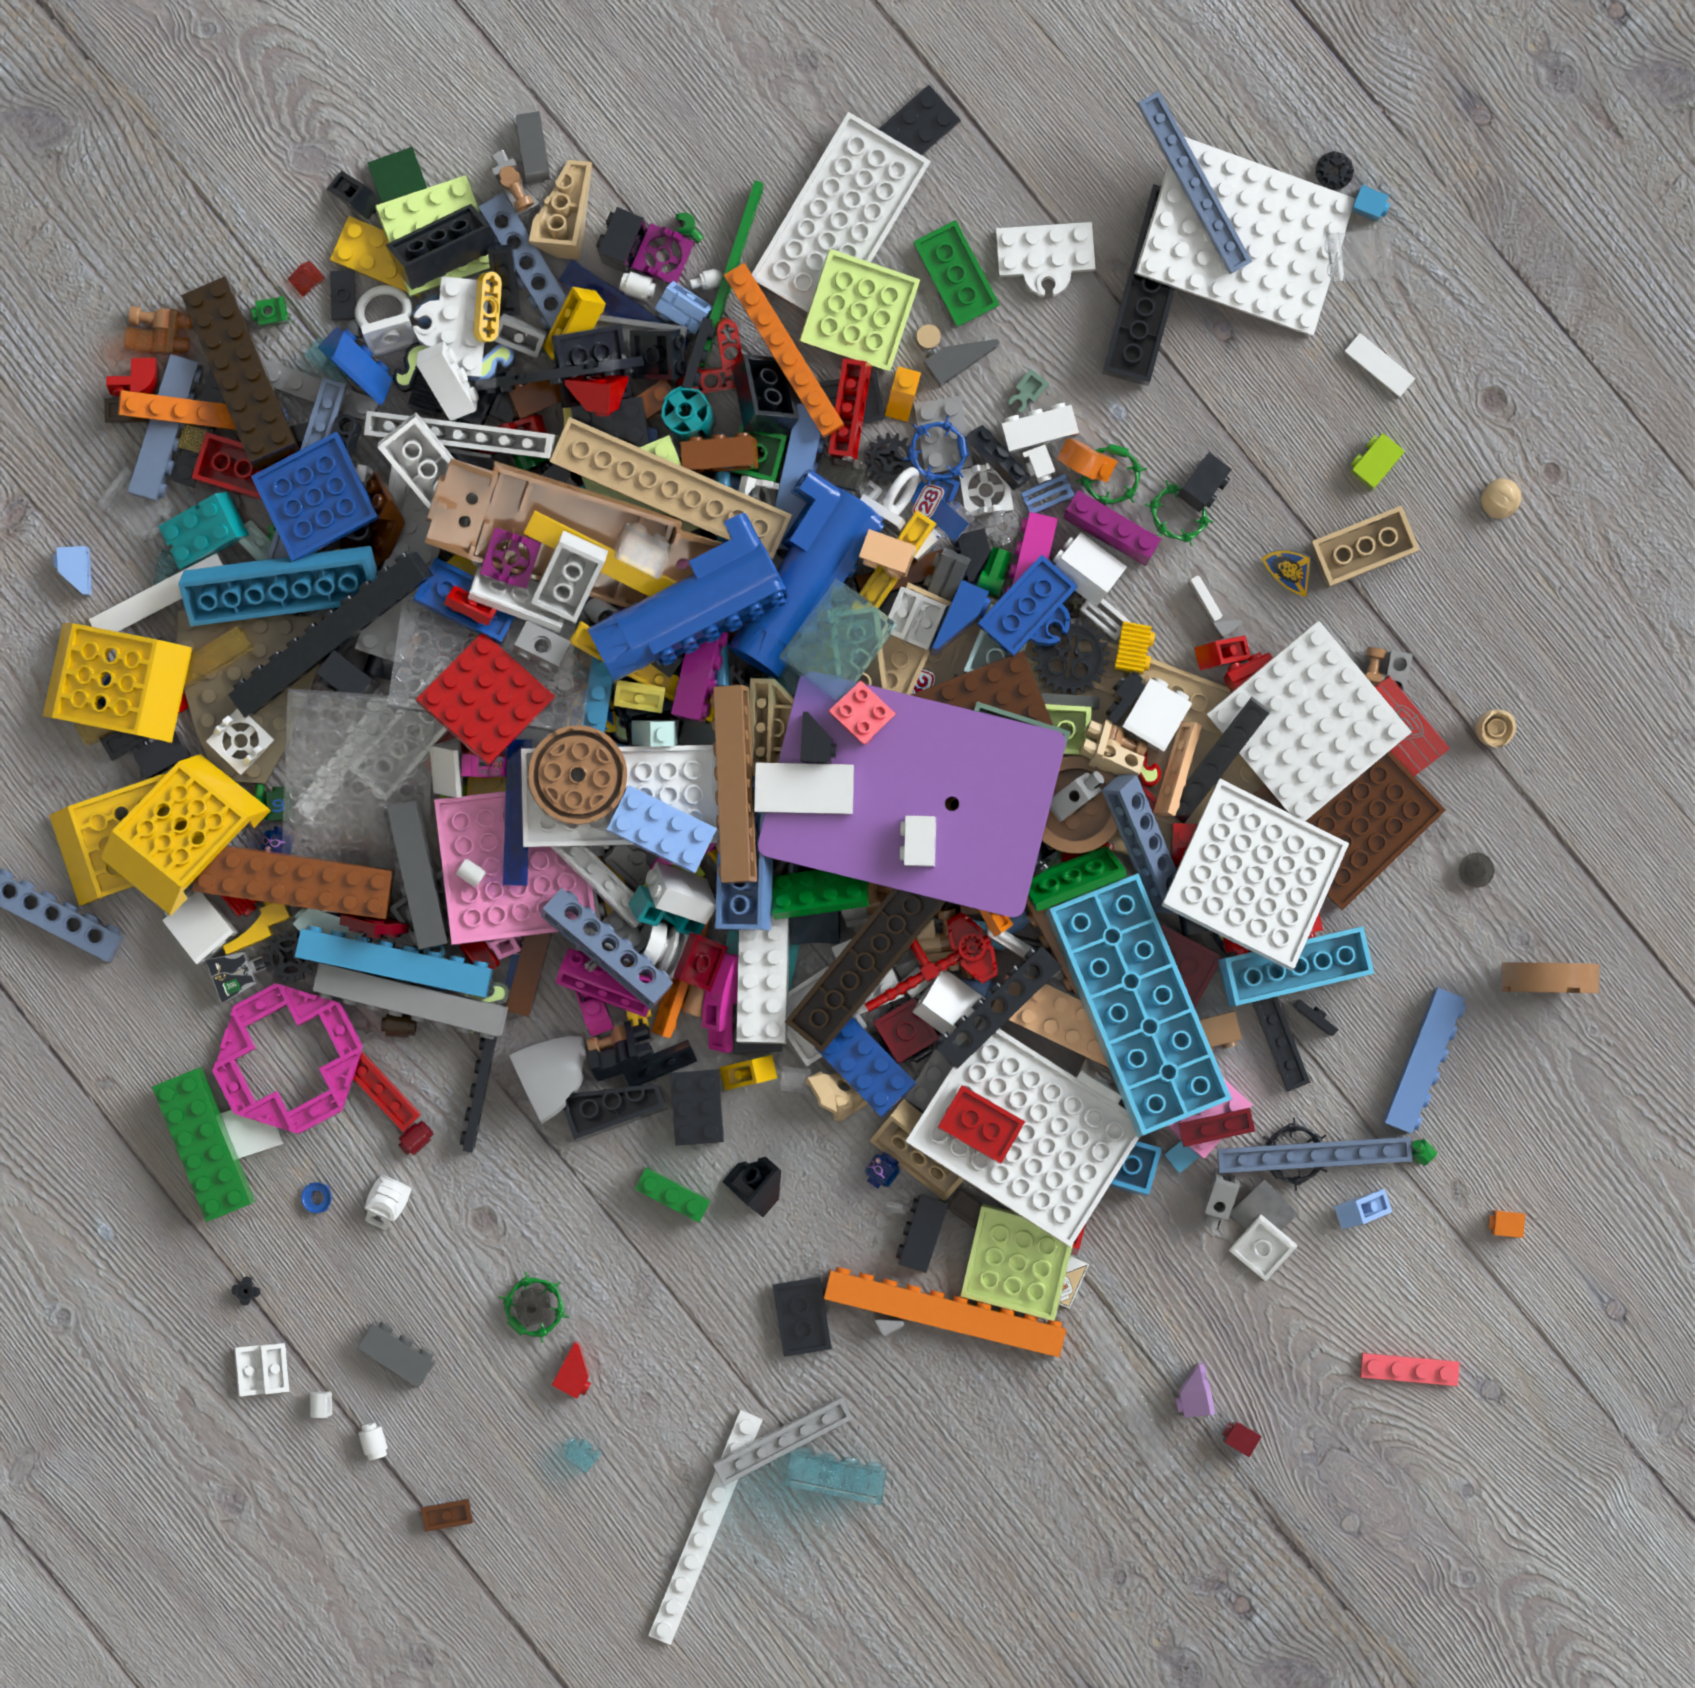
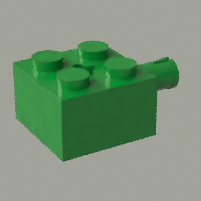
M740 424L738 433H749L750 436L754 437L757 440V450L760 449L764 457L759 458L758 469L728 472L740 477L749 476L776 483L788 440L787 436L776 433L745 431L743 424Z

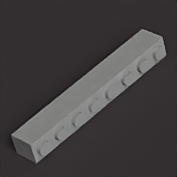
M319 963L313 991L319 992V997L334 1000L335 996L343 998L342 1003L356 1005L359 1002L366 1004V1009L374 1011L384 1008L388 1009V1014L402 1017L404 1013L411 1015V1020L425 1022V1019L434 1021L433 1025L448 1028L449 1024L457 1026L456 1031L471 1034V1030L480 1032V1037L494 1039V1036H501L503 1034L508 1012L507 1006L325 963Z

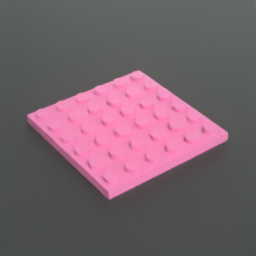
M522 789L434 800L451 945L559 932L542 918L540 914L543 907L561 888L566 892L571 891L576 895L581 905L584 907L588 906L595 912L593 889L551 847H523ZM465 859H469L486 871L485 876L476 888L455 875ZM573 912L565 913V916L570 920L577 918Z

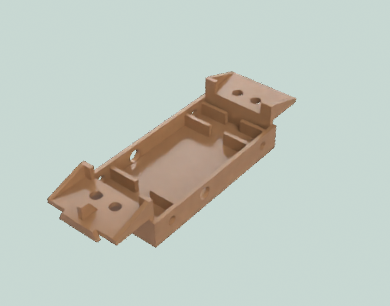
M451 458L446 475L440 474L426 521L431 523L425 543L460 555L466 559L483 563L494 527L531 538L523 533L534 511H537L678 582L693 574L690 564L685 569L678 568L677 561L679 559L685 558L690 561L723 544L722 542L681 530L682 522L679 518L494 461L491 471ZM469 493H475L478 496V501L470 504L467 502L466 496ZM468 516L471 520L470 525L462 527L459 524L460 517ZM512 540L502 541L495 549L504 551L510 548ZM519 543L517 551L520 557L529 560L528 550L522 543ZM541 543L531 579L541 580L555 549ZM507 551L503 559L506 564L513 565L517 562L518 556L514 551ZM492 556L494 567L503 570L504 564L501 559ZM518 564L512 567L510 572L519 575L526 567ZM601 572L589 594L590 597L599 598L625 608L649 597Z

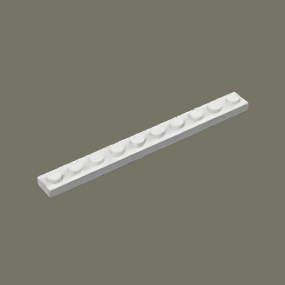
M740 1410L721 1458L753 1442L763 1419ZM715 1471L648 1636L671 1645L738 1479L723 1486Z

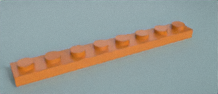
M743 263L724 274L729 286L822 437L825 438L843 427L844 423L746 264Z

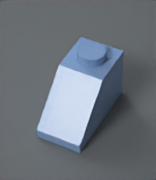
M86 546L57 547V553L53 554L54 568H57L58 572L83 595L92 596L90 548Z
M1385 1189L1334 1206L1341 1229L1362 1225L1392 1212Z

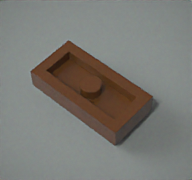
M469 1498L421 1507L425 1532L474 1522Z

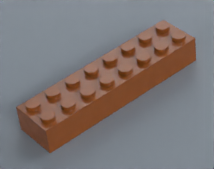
M227 845L194 879L192 891L387 919L389 917L395 869Z

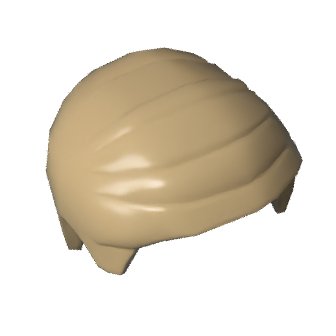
M1505 478L1492 481L1486 487L1481 497L1483 510L1490 517L1496 519L1512 516L1518 510L1522 500L1521 491L1517 484Z
M1493 709L1486 711L1477 720L1475 726L1476 735L1485 746L1494 748L1504 747L1511 741L1516 732L1515 719L1505 710Z

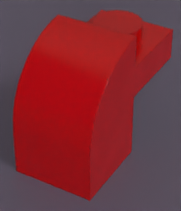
M131 358V376H106V386L109 394L119 397L121 390L154 394L158 387L159 366L156 358Z

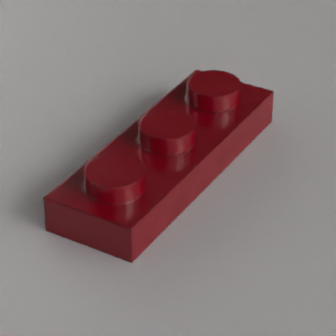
M1250 1108L1178 1123L1183 1147L1255 1132Z

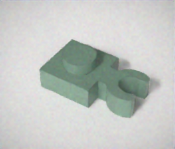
M1030 369L1015 388L1020 394L1012 396L1008 405L1011 406L1014 401H1020L1022 407L1018 410V413H1023L1027 406V400L1029 399L1035 403L1049 383Z

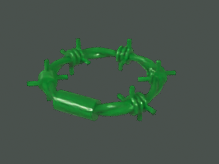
M1110 444L1108 447L1099 448L1094 451L1099 453L1108 451V453L1117 456L1128 457L1133 466L1127 467V470L1132 469L1133 473H1135L1133 486L1129 489L1124 485L1127 489L1124 495L1117 499L1108 498L1109 491L1106 496H1100L1093 492L1090 484L1095 483V480L1090 481L1089 477L1082 475L1081 479L1075 481H1081V485L1084 486L1086 491L1103 505L1123 502L1128 499L1135 503L1132 498L1135 496L1134 493L1138 487L1141 471H1145L1147 468L1141 469V465L1128 452V448Z
M1166 480L1167 487L1150 501V504L1145 503V506L1150 507L1154 524L1160 533L1157 536L1165 535L1168 538L1178 539L1185 543L1190 542V545L1193 546L1192 539L1203 531L1209 522L1214 523V521L1209 520L1206 508L1204 507L1200 520H1194V522L1200 524L1196 531L1184 533V530L1181 529L1182 535L1178 536L1168 531V528L1165 526L1168 522L1165 521L1161 524L1156 515L1159 506L1164 507V504L1159 503V500L1163 495L1173 493L1175 498H1177L1176 491H1180L1182 487H1179L1178 484L1169 485L1168 480Z
M524 1272L526 1277L521 1278L508 1292L506 1297L499 1296V1298L504 1299V1309L508 1318L507 1324L520 1336L524 1334L540 1337L541 1343H543L542 1337L547 1336L560 1322L562 1317L569 1318V1316L564 1315L563 1301L557 1289L561 1282L559 1281L555 1284L547 1280L529 1278L527 1272ZM532 1283H541L547 1287L543 1291L544 1294L548 1290L550 1293L553 1292L558 1299V1308L551 1307V1310H555L556 1317L553 1324L544 1328L543 1322H541L542 1328L537 1331H526L527 1328L514 1316L511 1317L510 1306L517 1307L516 1304H512V1297L514 1292L524 1286L525 1292H527L526 1286H530Z

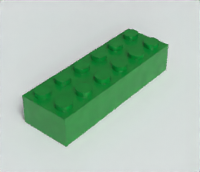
M202 1067L152 1086L205 1221L208 1222L256 1202Z

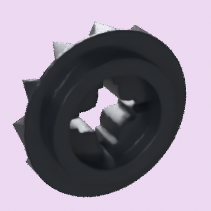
M1336 151L1325 153L1318 160L1315 168L1318 182L1323 187L1331 190H1339L1346 187L1352 180L1354 173L1352 160L1344 153ZM1330 162L1335 167L1343 165L1339 170V177L1335 174L1326 176L1331 170Z

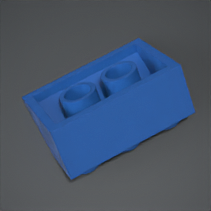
M336 326L317 348L361 390L381 406L385 401L393 380L387 373L390 369L380 360L376 363L371 358L373 353L364 344L359 347L354 342L357 338L347 328L342 331Z

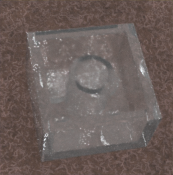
M634 522L633 525L626 523L613 548L615 558L659 579L672 555L668 539L658 533H655L653 536L645 532L647 529Z

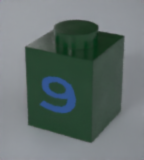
M287 786L272 787V791L266 792L267 807L270 809V812L267 814V821L295 820L293 791H287Z

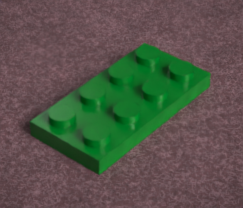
M956 220L913 241L957 328L1000 306Z
M1107 845L1050 867L1032 878L1028 899L1038 912L1063 901H1069L1086 892H1092L1109 883H1115L1127 877L1126 871Z
M822 870L773 876L772 916L774 920L869 906V882Z

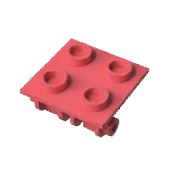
M862 681L858 682L828 711L833 718H836L863 745H867L872 740V737L896 715Z

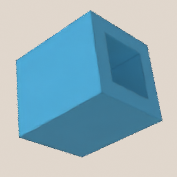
M1362 185L1351 212L1377 222L1381 216L1385 217L1390 206V203H1387L1389 195Z

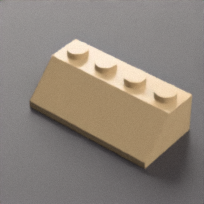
M903 1099L873 1135L870 1142L945 1201L964 1179L905 1142L923 1114Z

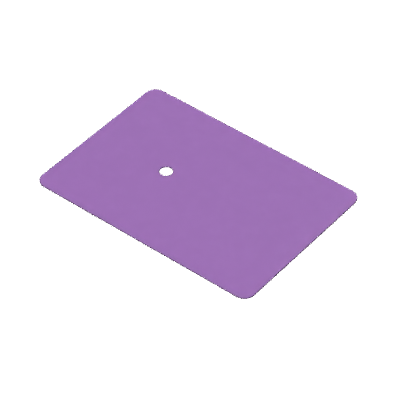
M813 671L802 674L798 682L778 763L819 764L802 763L800 761L803 712H809L833 739V744H837L836 759L832 758V764L854 765L853 814L766 812L758 841L760 853L766 857L1008 917L1021 915L1026 906L1066 745L1063 734L1055 730L865 684L896 715L872 737V740L867 745H863L828 712L858 682ZM948 797H956L959 800L957 810L949 811L946 809L945 801ZM905 816L936 817L935 867L905 866L904 861H900V846H905V836H901L900 828L901 821H905Z

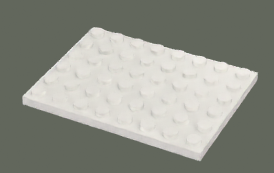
M1185 137L1252 262L1232 274L1228 273L1168 163L1134 274L1313 336L1355 198Z
M985 1019L977 1028L978 1030L984 1029L986 1025ZM998 1029L958 1069H951L905 1142L1060 1242L1071 1247L1139 1138L1126 1109ZM961 1085L1026 1121L1002 1164L995 1162L937 1128Z

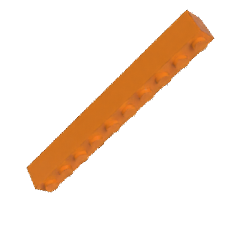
M837 1266L836 1270L831 1269L824 1295L825 1300L1060 1358L1066 1328L1062 1327V1322L1048 1320L1046 1323L1038 1321L1039 1317L1029 1314H1024V1317L1014 1315V1310L1001 1307L1000 1311L991 1309V1304L978 1301L977 1305L967 1303L968 1299L954 1295V1299L944 1297L945 1293L931 1290L929 1294L921 1292V1287L907 1284L905 1288L897 1286L898 1281L884 1278L883 1282L873 1280L874 1275L860 1272L859 1276L850 1274V1269Z

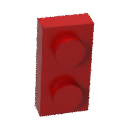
M454 586L446 597L444 605L450 607L455 612H460L472 618L478 623L488 626L496 615L497 609L468 599L469 592Z

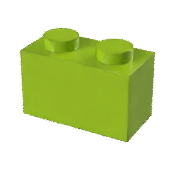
M1384 433L1379 438L1374 435L1366 445L1369 450L1365 455L1362 456L1359 453L1350 464L1354 467L1350 473L1371 491L1405 452Z

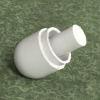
M717 269L703 271L699 274V278L690 280L691 288L702 287L703 290L718 288L721 285L723 274Z

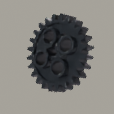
M1078 617L1075 623H1071L1070 620L1069 630L1066 635L1061 633L1059 626L1054 627L1050 625L1048 627L1051 635L1063 636L1067 639L1068 645L1066 648L1060 649L1055 645L1032 648V651L1038 653V656L1033 657L1031 660L1039 663L1033 670H1041L1042 673L1038 679H1047L1045 687L1052 683L1054 685L1053 692L1060 687L1062 688V694H1065L1067 689H1070L1071 694L1075 695L1076 689L1079 688L1080 692L1084 694V686L1087 685L1092 690L1094 688L1093 680L1098 683L1101 682L1098 674L1105 675L1107 673L1102 666L1109 665L1110 663L1104 660V657L1110 655V652L1103 651L1108 642H1100L1104 634H1095L1097 626L1089 629V621H1086L1082 626ZM1075 635L1077 638L1073 654L1077 656V659H1073L1070 675L1067 678L1065 677L1068 658L1064 657V654L1069 653L1072 636ZM1088 641L1091 644V651L1082 653L1078 648L1079 642ZM1060 660L1063 663V670L1061 672H1053L1050 668V662ZM1078 664L1084 665L1087 669V674L1083 677H1078L1074 673V667Z

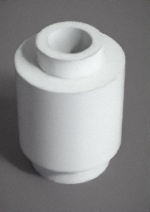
M624 272L619 291L624 292V295L647 301L648 297L653 298L656 284L652 283L653 278L634 272H630V274Z
M375 1422L363 1425L361 1427L362 1431L358 1432L364 1455H367L368 1460H375L386 1456V1449L388 1447L382 1426H376Z

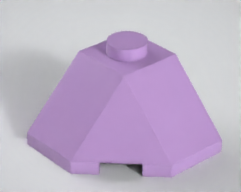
M1202 1362L1195 1365L1179 1389V1397L1175 1398L1177 1410L1182 1412L1184 1417L1215 1414L1209 1382L1205 1378L1206 1370Z

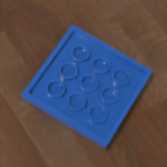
M337 431L251 476L292 562L306 557L379 519L364 484Z

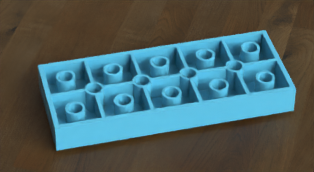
M1139 874L1048 909L1045 914L1137 1137L1139 1138L1231 1100L1229 1090Z

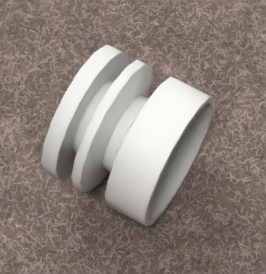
M662 922L658 926L645 923L640 933L649 941L646 949L640 955L645 954L649 957L652 965L655 966L656 964V969L665 971L673 980V975L689 935L677 932L675 927H672L667 933V924Z

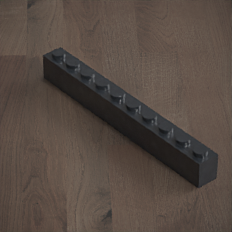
M404 552L395 558L396 564L390 568L386 566L376 573L378 578L373 582L368 580L358 587L360 592L355 596L350 594L340 602L342 606L337 610L333 608L322 616L324 620L318 625L315 622L304 630L305 635L300 639L297 636L286 644L288 647L286 650L275 652L268 658L270 661L265 666L261 664L250 672L252 674L247 680L243 678L232 686L234 690L228 696L243 717L247 718L255 715L326 660L333 650L337 651L434 576L417 552L409 554Z

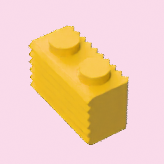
M1122 622L1114 665L1115 671L1125 673L1134 671L1139 675H1143L1144 670L1149 671L1151 656H1147L1148 646L1153 647L1155 633L1151 632L1152 626Z

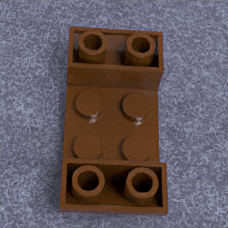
M373 470L370 479L366 482L365 489L379 519L369 523L374 529V538L365 545L341 538L340 549L371 546L377 567L390 558L405 525V520L379 471ZM358 529L357 537L363 536L366 530Z

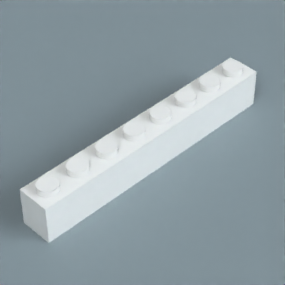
M367 411L364 435L384 438L411 416ZM421 418L439 441L446 446L551 459L559 441V435Z

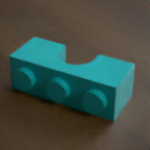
M639 885L628 903L637 921L653 926H658L663 918L672 923L679 933L689 935L692 932L700 935L706 925L656 908L650 891L646 886Z

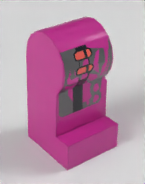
M462 754L461 776L481 778L507 777V757L498 756L488 767L476 755Z

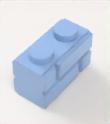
M674 281L667 286L655 307V310L659 312V316L669 322L674 321L680 326L687 327V334L693 333L694 335L699 332L703 317L708 318L713 309L712 305Z

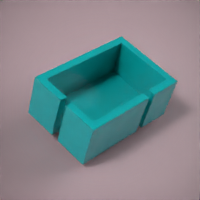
M229 492L215 493L199 502L198 505L192 506L158 526L167 546H173L170 552L179 569L188 568L249 536Z

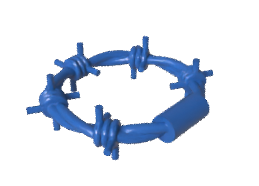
M949 416L946 417L945 422L929 423L923 426L920 425V427L913 424L916 432L907 453L908 457L903 458V460H910L919 473L925 477V480H929L927 486H930L932 480L957 477L958 474L961 478L964 477L960 471L966 457L969 456L967 440L951 422H948ZM932 427H941L947 431L945 436H948L949 431H951L958 437L957 444L961 461L952 469L947 465L946 467L950 472L944 475H936L934 472H931V466H929L927 471L923 470L916 459L918 458L916 453H922L921 450L915 451L916 440L923 436V434L929 437L930 435L927 430Z

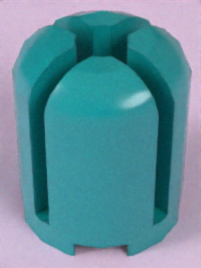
M678 387L666 395L661 416L666 426L679 442L688 441L690 437H700L697 432L701 429L707 438L713 433L716 425L715 413L705 395L698 389ZM683 405L689 411V416L684 415L681 409Z

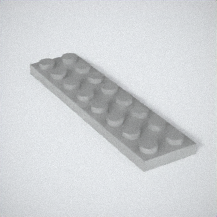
M411 487L401 512L405 525L390 558L385 560L383 568L386 566L390 568L396 564L395 558L404 552L408 554L417 552L428 568L431 567L435 557L438 558L441 548L425 543L431 523L426 521L429 509ZM419 587L360 632L355 649L402 665L422 606L413 601Z

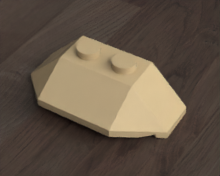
M750 678L753 776H755L756 763H778L794 702V697L775 679Z

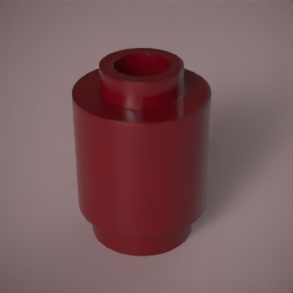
M423 1120L418 1124L415 1122L399 1137L401 1142L398 1146L406 1155L412 1153L415 1156L432 1140L431 1137L434 1135V1132Z

